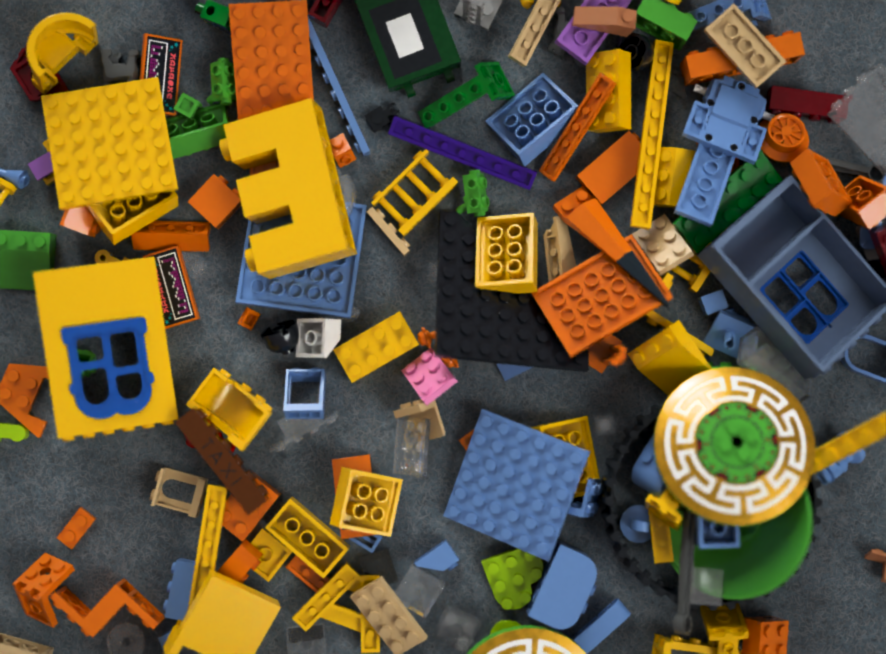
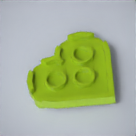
M514 548L481 560L494 597L503 609H520L530 602L532 594L531 585L542 577L543 560L541 558Z

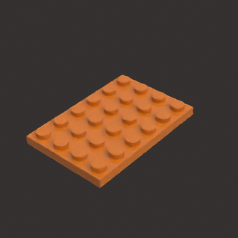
M307 0L228 4L238 120L309 98L314 100Z
M633 235L625 237V241L666 300H672V294ZM602 251L537 289V292L531 293L570 358L663 305Z

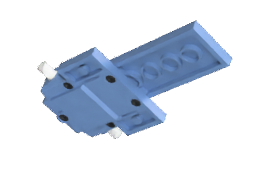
M724 75L723 79L714 78L707 87L695 84L693 91L703 95V103L694 101L682 133L683 137L698 142V146L674 213L708 227H711L735 158L753 165L755 164L767 128L757 124L761 118L770 121L775 116L765 111L766 98L759 94L760 89H755L744 81H738Z

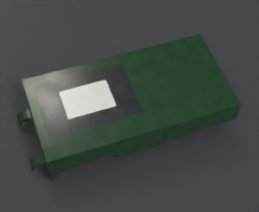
M355 0L357 10L374 49L389 92L404 88L408 98L416 96L413 84L444 73L447 83L455 81L452 69L461 67V59L438 0Z

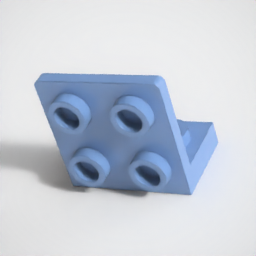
M588 478L583 502H572L567 514L582 518L594 517L599 507V503H597L598 495H601L603 489L602 479Z

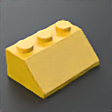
M661 147L654 199L655 206L662 208L676 207L695 154L694 150L678 147Z

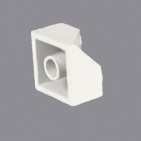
M327 318L297 319L299 339L296 344V357L327 358L341 339V320Z

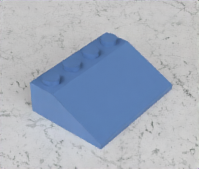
M542 73L485 120V122L509 151L526 166L561 136L576 112L578 105L547 75Z

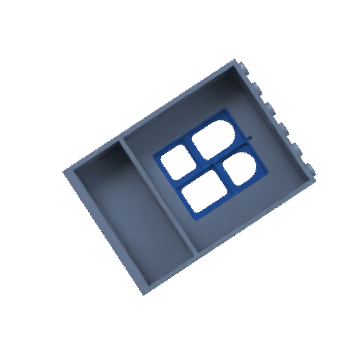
M790 175L757 201L697 256L800 375L807 379L810 377L816 378L820 374L824 375L829 372L834 361L838 362L845 356L844 352L847 349H852L858 343L856 340L859 337L862 338L869 333L871 325L874 326L882 320L881 315L886 313V283L820 209H815L809 204L808 195L803 192L797 181ZM797 258H800L812 271V276L801 286H797L785 272L786 268ZM777 277L798 298V302L787 313H783L765 293V288ZM817 281H820L836 300L837 308L831 315L822 314L806 296V292ZM803 308H806L816 320V329L810 335L799 332L791 322L792 318Z

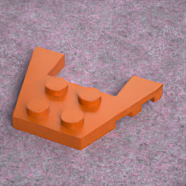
M9 363L0 383V405L36 437L41 438L48 422L31 415L30 412L44 379H49L47 366Z

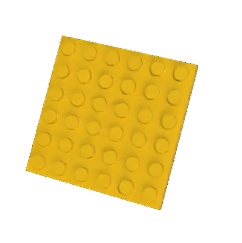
M158 77L41 96L60 210L179 190Z

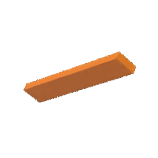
M601 72L597 76L539 169V172L551 181L555 182L617 85L615 81Z

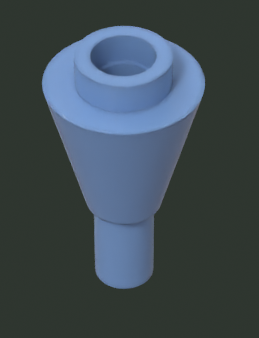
M0 168V176L18 188L23 189L29 184L30 176L28 171L4 170Z

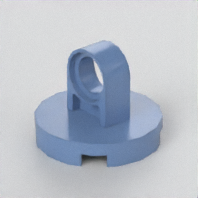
M635 504L622 512L619 526L622 534L629 541L644 543L651 539L648 510L644 505Z

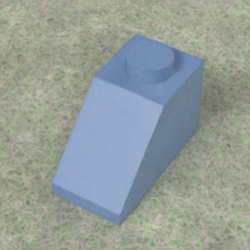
M445 539L416 559L414 564L416 567L439 571L448 569L450 571L458 565L459 557L447 539Z

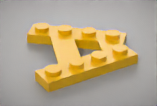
M346 562L293 615L292 619L305 632L320 617L361 633V653H380V636L362 612L359 613L335 603L347 590L355 592L379 578L380 575H360Z

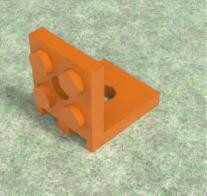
M45 552L12 583L25 615L52 628L58 624L48 596L75 571L72 564Z

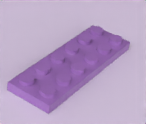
M584 0L581 6L627 8L632 0ZM572 17L554 43L585 66L608 33L572 26Z

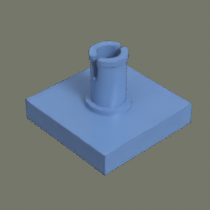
M720 310L703 342L713 349L738 359L753 334L756 325Z

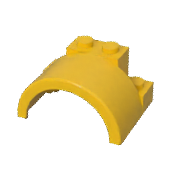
M58 13L43 19L32 30L27 43V57L33 74L31 79L33 86L43 95H46L58 83L55 74L79 51L86 56L98 44L96 24L93 21L79 14ZM68 33L74 34L73 41L67 36Z

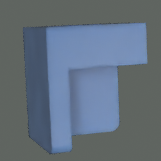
M722 289L697 298L704 316L728 308V303Z

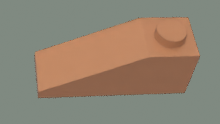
M575 6L572 26L628 37L635 30L637 10L623 7Z

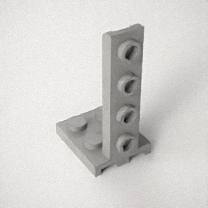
M460 0L454 15L465 19L471 25L476 24L488 31L503 0Z

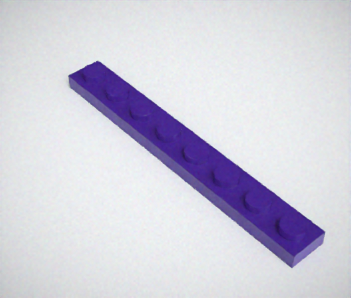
M396 115L388 132L389 135L472 168L480 169V171L528 190L531 189L537 174L535 170Z

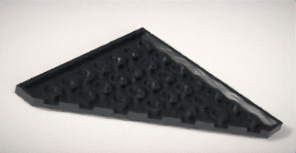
M440 211L435 357L587 372L589 370V351L586 349L570 358L531 293L517 294L475 288L477 232L459 213Z

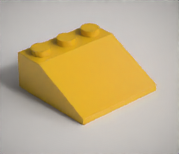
M680 320L627 353L636 368L667 395L673 393L686 380L712 369Z
M342 467L330 525L391 537L403 479Z

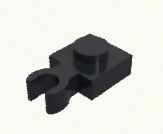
M390 103L385 110L379 106L365 115L374 133L391 123L389 117L397 116L400 113L399 110L394 113L390 111L391 107L395 106V103Z

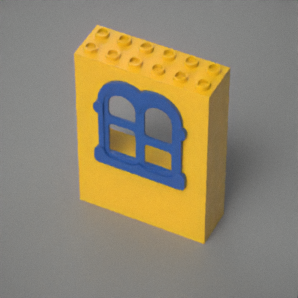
M155 257L33 272L58 439L62 438L64 442L75 440L74 436L82 435L83 438L95 437V433L102 432L103 435L114 434L117 429L127 432L135 430L136 426H141L145 429L155 427L154 423H161L162 425L174 424V420H178ZM133 332L136 341L138 363L136 365L115 367L112 358L110 336L117 333ZM99 336L102 340L103 359L80 362L76 341L82 338ZM105 368L109 396L101 404L89 403L84 396L81 372ZM139 373L142 382L141 393L133 399L123 398L118 393L116 377L118 375Z

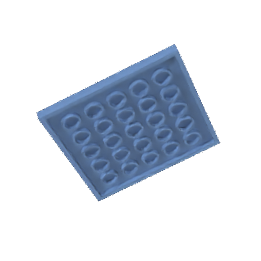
M345 202L357 255L272 279L257 274V271L251 272L248 268L245 250L251 248L249 236L292 224V216L290 214L259 224L248 220L235 302L237 304L351 319L367 205Z
M483 408L443 516L549 562L590 451Z

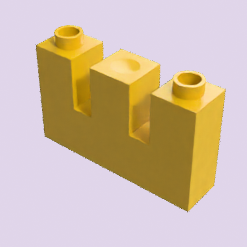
M312 98L223 125L226 138L220 139L219 144L221 153L227 162L232 161L246 170L279 160L280 167L236 180L244 217L256 224L290 214L293 220L292 224L249 236L251 248L245 250V259L251 272L257 271V274L272 279L357 255L323 110Z

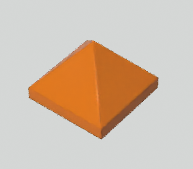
M246 307L237 323L252 331L261 314Z

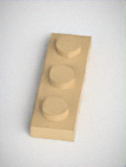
M371 207L366 211L367 214L405 257L410 252L408 249L410 244L404 237L400 239L395 234L398 230L391 222L387 224L383 220L385 215L379 208L375 210Z

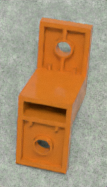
M125 578L116 583L92 610L66 586L55 591L50 596L52 604L56 608L62 609L71 622H76L81 627V631L92 638L102 631L125 605H127L130 613L133 615L137 614L142 619V624L147 628L151 627L154 630L165 619L164 615Z

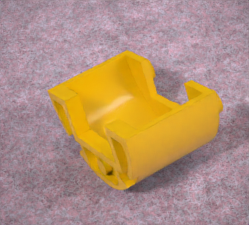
M213 368L186 405L190 409L194 407L202 408L208 416L206 419L214 423L216 427L229 436L227 439L238 449L245 451L272 415L273 408L265 403L266 399L261 395L256 394L255 396L251 393L253 389L245 383L241 385L232 379L228 371L223 368L221 370Z

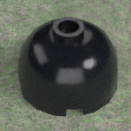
M632 32L628 37H621L616 44L615 49L631 52V72L643 71L653 60L654 47L651 41L642 34Z
M285 320L277 323L279 326L272 330L268 327L260 334L267 349L274 353H282L283 355L293 352V348L299 339L297 322H294V320Z

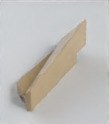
M559 216L553 217L554 223L543 235L549 282L576 267L568 225Z

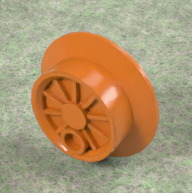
M778 114L770 121L764 119L759 124V126L767 128L760 150L772 160L791 162L809 146V135L804 123L792 114Z

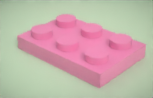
M432 348L423 352L401 370L426 405H429L458 382L442 360L435 357V351Z

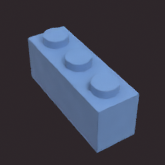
M179 558L176 562H173L171 567L173 578L167 586L169 597L163 605L165 618L180 619L181 621L184 619L188 611L195 568L194 560Z

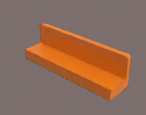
M153 221L131 235L133 249L160 251L179 245L181 251L209 252L211 225L210 222Z

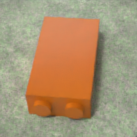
M627 131L575 177L601 205L637 174L641 139L635 132Z

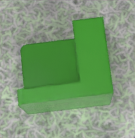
M182 93L174 110L192 120L198 107L202 108L203 105L198 100Z

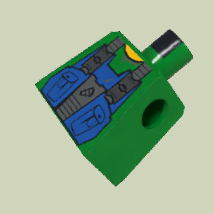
M207 0L205 4L199 2L196 5L195 13L199 14L203 21L231 35L229 7L211 0Z

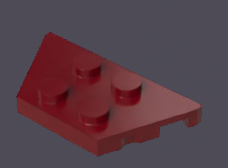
M26 45L24 49H21L18 59L13 62L10 70L31 102L42 101L41 96L43 94L33 86L31 80L33 74L27 57ZM59 72L55 74L58 83L46 95L70 91Z

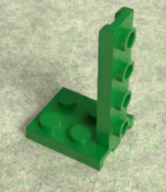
M480 62L474 66L478 76L420 110L418 114L426 128L433 127L486 94L489 95L491 101L510 99L515 96L499 62Z

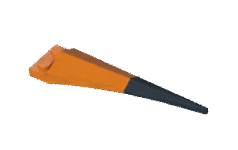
M581 186L553 205V210L564 223L615 261L665 307H669L668 301L601 204L584 186Z

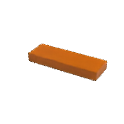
M297 555L286 566L290 572L315 593L330 579L327 575L323 579Z

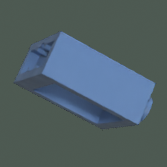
M298 367L286 369L284 393L285 419H324L325 369L318 367L311 369H301ZM292 382H320L319 403L291 404Z

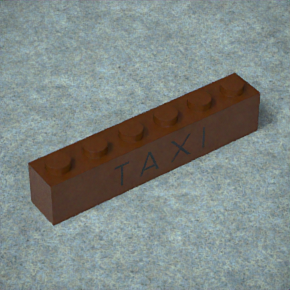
M192 408L175 422L246 513L248 515L268 500L269 497L267 495L269 493L262 484L258 485L255 481V474L250 469L246 470L242 465L244 464L243 459L238 454L234 455L230 450L232 448L231 444L227 439H222L218 433L220 431L214 423L210 424L206 418L208 416L202 408Z

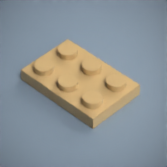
M665 214L653 220L649 230L640 228L632 233L660 276L694 256L691 248Z

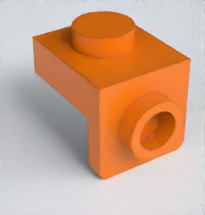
M343 133L330 139L333 156L340 168L356 160Z

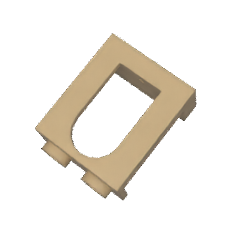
M163 467L161 471L158 470L156 473L155 481L157 485L150 495V500H152L151 506L158 505L187 513L188 516L196 518L199 516L209 479ZM174 479L196 485L192 503H186L165 496L162 491L164 482Z

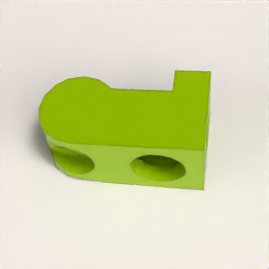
M0 423V442L2 438H10L15 442L27 439L29 436V430L23 424Z

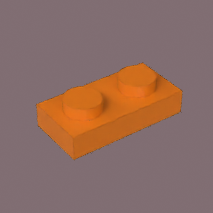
M80 507L57 536V539L72 550L97 518L83 507Z

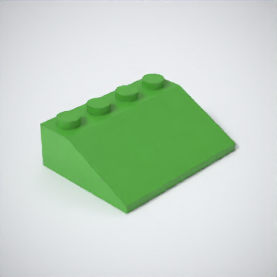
M0 230V288L36 291L33 272L54 270L56 235L44 232Z

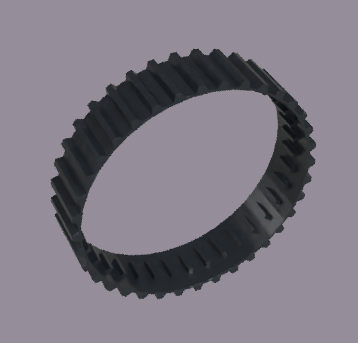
M654 404L651 406L650 414L647 416L639 414L636 417L637 424L632 429L626 427L623 430L626 437L622 442L614 443L613 447L616 449V453L613 458L606 459L605 463L610 468L608 474L601 477L602 482L606 484L605 492L600 495V499L606 506V509L601 512V516L610 525L605 530L607 536L612 541H616L613 546L614 551L620 558L625 557L623 564L631 573L636 572L635 576L644 586L650 584L651 589L658 596L662 597L666 594L673 603L678 605V588L676 586H673L671 589L665 587V583L661 579H658L657 582L649 578L651 573L647 569L642 572L636 567L639 562L635 557L629 558L626 552L629 550V547L626 543L623 545L621 543L619 535L622 532L619 528L616 529L614 519L618 517L613 512V502H616V497L613 496L614 485L618 483L615 478L618 468H622L621 460L625 453H629L628 447L634 439L638 440V434L645 427L650 428V423L659 416L663 406ZM811 475L806 489L811 500L814 529V525L821 523V518L816 516L817 507L822 505V500L817 498L816 489L821 486V482L814 479V476ZM812 533L811 542H815L817 537ZM692 591L690 607L698 609L700 604H702L711 611H716L718 605H725L731 610L735 609L737 602L744 601L747 605L753 604V598L744 600L722 599L706 593L705 595H696ZM770 592L767 593V594H765V595H763V596H764L765 598L768 597V596H770Z

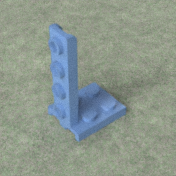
M717 0L687 12L693 15L694 19L698 20L692 32L709 26L733 4L742 13L750 11L753 18L761 21L770 20L771 15L766 0Z

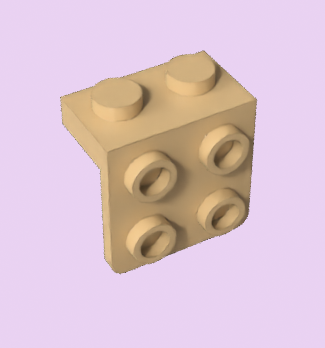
M422 399L413 401L412 405L411 402L401 404L400 409L393 411L395 419L407 415L410 416L418 442L440 438L446 434L435 400L426 405Z

